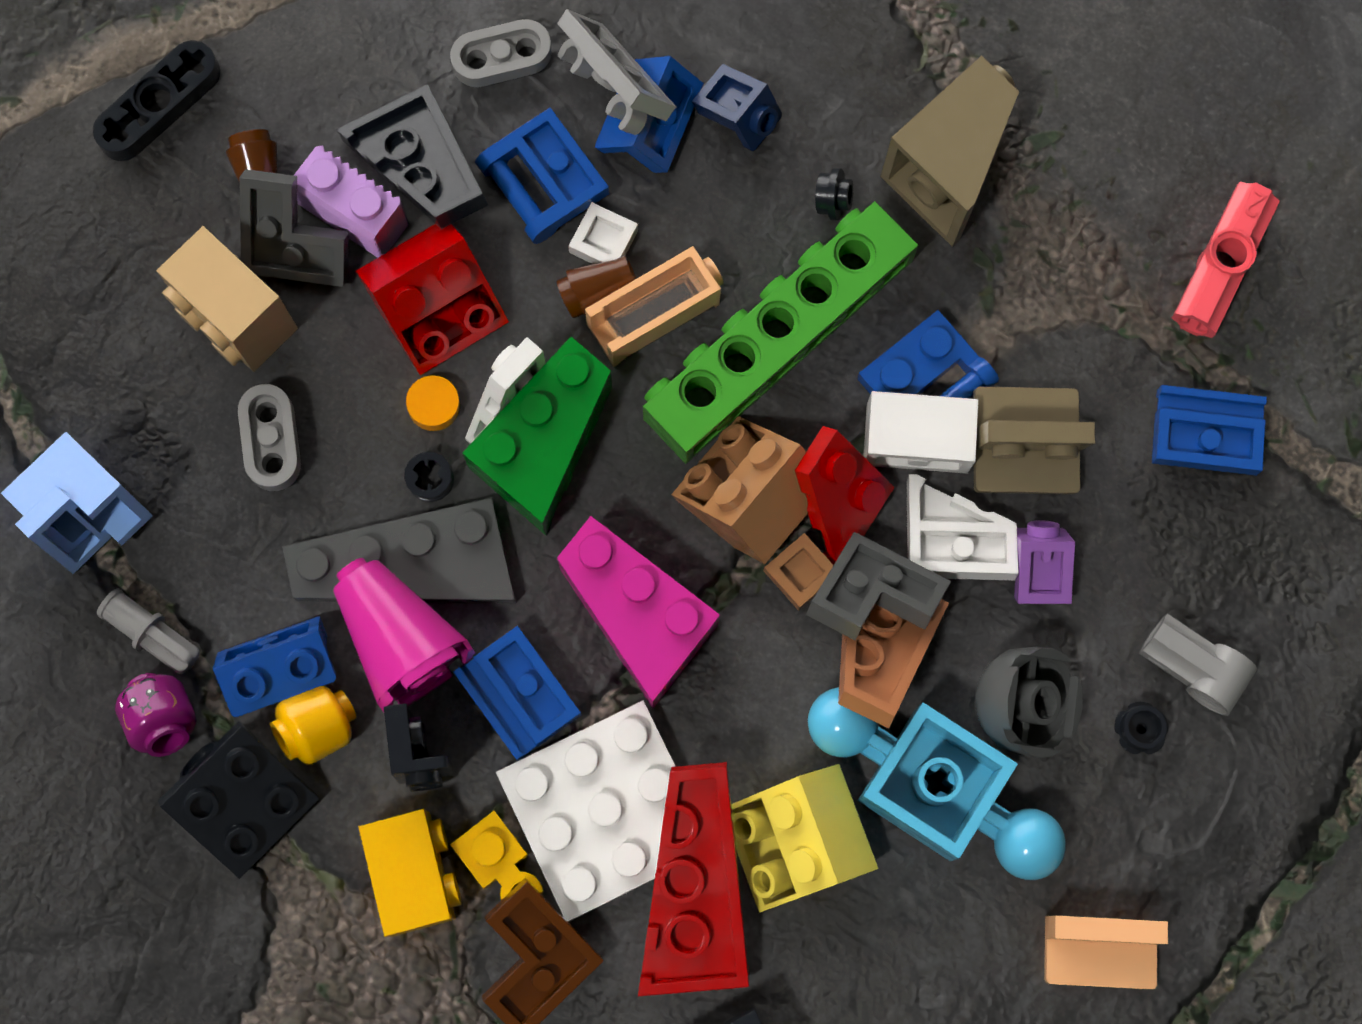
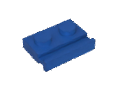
M1161 385L1157 389L1156 398H1158L1154 422L1152 464L1256 476L1263 471L1265 420L1263 417L1267 397Z
M518 626L473 657L474 659L463 667L453 671L517 761L524 758L534 748L539 747L582 715Z

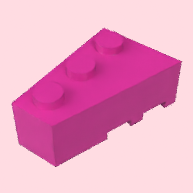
M590 516L557 557L559 568L643 692L651 707L654 708L719 625L720 614Z

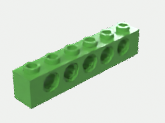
M875 201L863 212L856 208L848 213L835 228L838 234L826 245H823L820 241L812 245L798 260L800 268L787 279L780 275L771 281L761 292L760 298L762 301L749 313L745 309L736 312L722 327L721 331L724 333L722 337L710 347L706 343L699 345L684 360L683 365L686 368L672 381L664 377L646 393L644 399L647 403L643 406V420L685 464L693 459L721 434L724 429L730 426L738 416L740 417L912 263L918 244ZM845 254H856L864 260L866 266L857 270L849 269L841 263L839 258ZM808 287H818L825 291L828 299L819 304L811 303L803 297L801 292ZM779 320L787 324L791 332L785 337L775 338L768 335L763 326L769 321ZM743 354L751 360L753 366L745 372H734L726 366L724 361L730 355ZM694 388H705L713 394L715 399L705 407H696L690 404L685 396Z

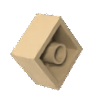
M204 226L156 270L168 286L162 294L175 307L174 310L195 331L201 330L212 342L211 345L232 366H235L241 360L255 372L298 329L280 297Z

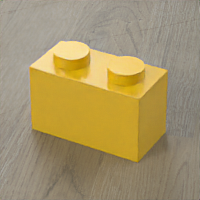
M421 809L358 826L384 937H393L456 919L453 907L462 905L454 872L446 875L444 872L440 853L448 851V843L440 818L432 820L430 812Z

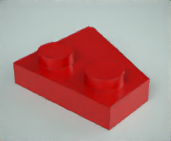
M822 426L795 469L800 490L807 498V512L812 528L821 530L827 548L823 554L834 565L854 532L862 536L866 534L895 487L838 430Z

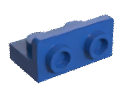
M320 616L217 653L213 671L233 717L242 716L313 688L330 684L336 680V672L326 648L327 633Z

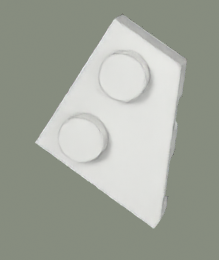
M528 337L517 348L514 345L508 346L494 361L491 367L494 372L488 379L465 437L466 441L470 444L546 364L543 350Z
M909 474L907 479L908 559L946 579L1015 581L1018 575L1017 523L995 512L982 511L974 502L956 493L953 497L924 484L925 478L917 474Z

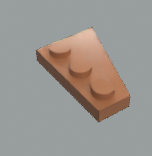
M941 600L925 630L876 605L856 640L842 634L838 704L889 729L949 603Z

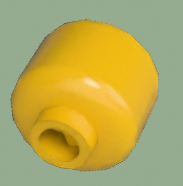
M324 685L279 702L275 708L276 720L270 722V728L282 752L290 761L298 758L305 764H312L350 743L352 738L350 722L356 719V713L350 700L342 690L333 693Z

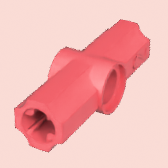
M1239 182L1236 185L1207 247L1198 257L1196 269L1171 318L1179 324L1180 329L1195 336L1213 338L1216 335L1246 271L1255 262L1256 250L1280 202L1273 195L1271 189L1256 182ZM1216 252H1224L1230 255L1235 261L1236 267L1231 268L1223 265L1218 260Z

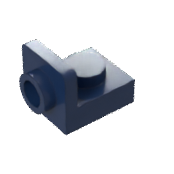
M725 64L719 67L692 100L698 114L735 131L742 145L751 151H754L764 138L771 134L782 117V112L768 84Z

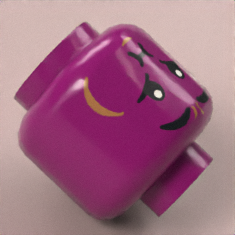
M145 673L133 678L118 696L115 704L116 714L130 747L138 752L148 753L155 757L167 756L183 748L194 731L197 722L195 712L180 680L170 675Z

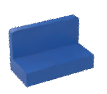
M671 56L635 59L676 105V108L667 121L647 114L645 126L637 135L620 130L618 126L622 120L607 115L595 143V148L602 153L627 152L653 173H667L694 109L692 100L701 91L704 83Z

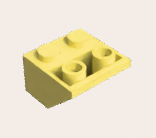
M840 764L797 776L731 804L736 850L759 913L878 869Z

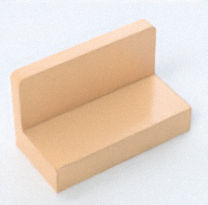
M1045 916L1044 980L1048 984L1155 989L1157 987V944H1168V921Z

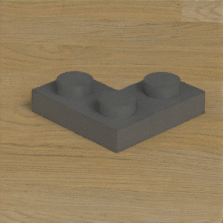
M245 169L239 177L241 261L258 276L344 287L348 279L349 231L297 224V176Z
M854 532L811 601L806 615L853 640H856L876 605L925 630L951 581Z

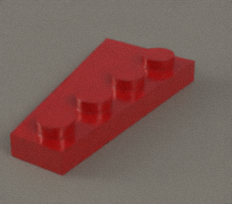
M727 762L671 767L638 996L749 987L750 980Z

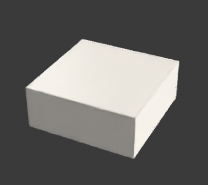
M591 202L569 244V253L592 264L616 260L626 255L638 232V224Z

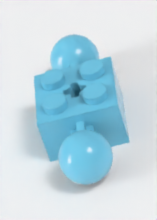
M839 687L825 691L813 702L808 714V729L813 742L823 752L835 757H851L861 753L879 765L857 801L948 861L959 859L975 832L979 830L994 840L995 854L999 863L1008 873L1024 880L1042 879L1052 874L1062 863L1066 851V839L1061 826L1051 815L1031 808L1020 809L1011 813L995 802L1018 763L924 702L914 710L897 738L879 727L878 723L839 705ZM939 770L945 775L942 779V784L948 790L947 793L940 791L933 795L927 790L928 782L924 779L925 774L932 775Z

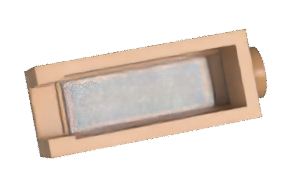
M694 246L587 307L585 309L587 326L613 367H615L626 357L713 306H719L720 286L724 283L722 276L714 262L709 257L702 260Z

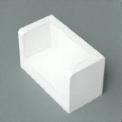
M872 391L866 407L864 457L875 467L968 474L976 459L978 399Z

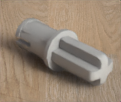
M119 588L111 591L98 607V617L106 620L133 640L132 647L138 651L145 649L178 674H183L190 670L196 663L200 651L195 645L164 623L165 617L158 612L152 615L126 596Z

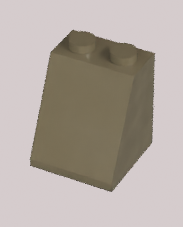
M982 55L891 137L880 176L952 247L961 238L1019 94L1009 73L998 65L992 66Z

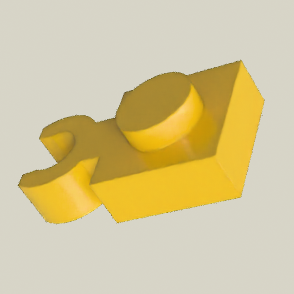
M495 811L491 812L450 844L483 889L489 887L496 880L502 886L500 891L501 900L525 877L541 894L544 892L543 886L537 877L527 872H521L516 866L528 854Z

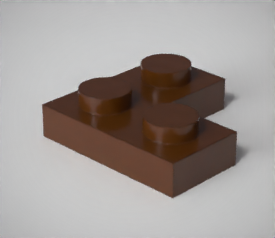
M526 877L485 916L486 922L521 957L482 995L483 1002L505 1024H540L603 962L598 952Z

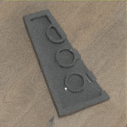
M492 498L282 546L292 597L296 601L337 602L333 592L334 587L340 582L336 577L337 573L352 561L364 558L367 563L379 560L423 601H448V603L496 601L497 603H516Z

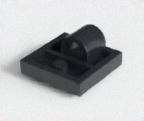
M238 721L218 742H209L192 756L183 767L180 779L158 800V803L168 815L240 879L319 798L311 788Z

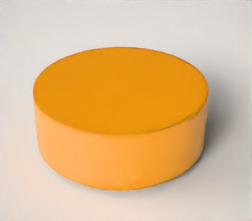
M432 375L418 379L409 388L406 396L409 416L422 429L428 431L445 429L456 420L459 414L460 401L457 390L449 380L443 377Z

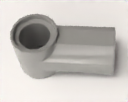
M1169 614L1162 617L1139 652L1140 655L1188 686L1186 691L1193 699L1209 710L1224 716H1229L1258 670L1256 665L1242 653L1220 643L1212 644Z

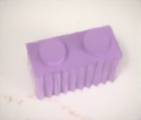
M323 145L316 146L293 175L297 176L298 205L334 229L349 231V239L377 258L391 249L408 226L407 217L399 196L393 197L391 191L385 192L383 185L376 186L374 179L368 180L366 174L359 175L357 168L351 169L349 162L342 163L340 157L334 158L332 151L326 152Z

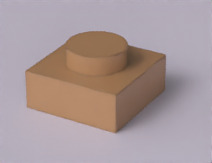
M804 533L767 564L763 571L799 611L814 598L832 569L833 564Z

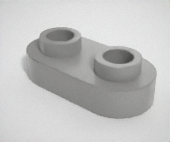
M529 19L517 20L465 33L454 42L450 51V59L455 76L463 84L471 87H484L536 74L547 66L552 55L548 31L540 23ZM523 47H531L535 50L528 57L518 54V51ZM474 59L486 61V64L479 69L469 66L470 62Z
M271 384L256 385L243 394L238 404L244 468L247 475L258 487L267 491H280L295 482L301 469L295 411L292 402L282 389ZM264 409H277V415L272 421H260V414ZM273 458L283 459V466L280 471L276 473L266 472V465L269 460Z

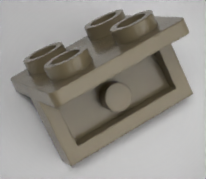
M977 387L973 391V399H978L976 459L974 463V490L977 493L1076 494L1080 491V451L1095 444V422H1079V392L1077 389Z

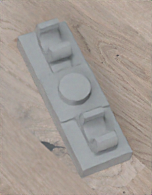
M566 9L557 24L570 39L563 43L558 57L563 61L573 64L570 69L573 74L586 79L592 76L595 81L606 89L618 93L611 98L605 112L609 116L622 120L618 126L619 129L637 135L645 126L647 114L667 121L676 105L602 23Z

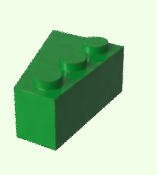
M570 337L462 452L468 468L545 536L551 526L552 518L563 493L567 490L573 477L572 473L580 455L591 437L612 390L611 370L573 337Z

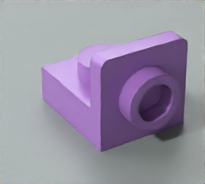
M1035 520L1028 522L1027 528H1017L1018 575L1015 579L1014 598L1017 603L1072 604L1075 541L1065 529L1060 528V524L1053 521Z

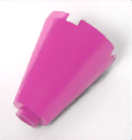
M359 558L346 565L337 573L336 577L340 582L334 587L333 592L377 705L383 713L384 706H391L394 701H397L398 704H407L409 706L423 698L453 676L448 666L458 657L465 665L475 654L469 641L379 560L367 563L364 558Z

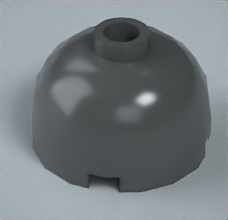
M1048 647L1016 648L1007 650L988 663L978 681L975 693V709L980 727L997 746L1021 756L1045 758L1055 756L1061 751L1054 748L1060 744L1063 737H1073L1078 729L1083 709L1082 685L1079 676L1070 675L1069 669L1064 662H1071L1066 654Z

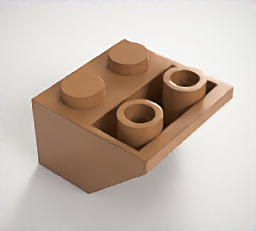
M738 416L730 426L722 431L716 443L698 464L687 472L684 480L671 495L731 546L766 564L808 514L807 498L801 492L795 474V469L806 451L800 444Z

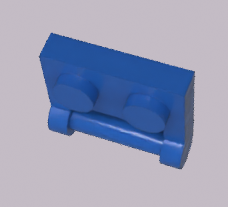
M548 108L485 149L475 160V164L483 175L493 178L525 222L526 227L524 231L534 244L547 240L560 226L588 209L591 202L597 203L609 195V186L551 108ZM516 155H519L554 203L552 207L543 213L507 165L508 161Z
M937 310L859 372L857 380L870 395L872 391L919 395L958 364L966 375L940 396L969 399L973 396V391L977 387H992L999 382V377L994 368L984 358L977 355L941 312Z

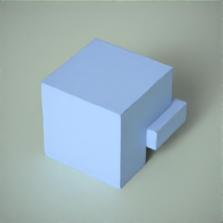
M67 432L61 435L1 492L23 515L15 525L30 540L72 574L87 562L111 537L122 546L153 516Z

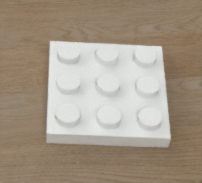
M640 701L496 772L561 913L568 922L655 879L671 767L676 766L644 701Z

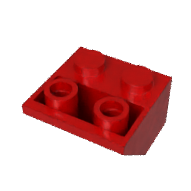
M434 224L356 270L377 309L419 375L424 374L509 322L467 242L452 224L442 229L437 224Z

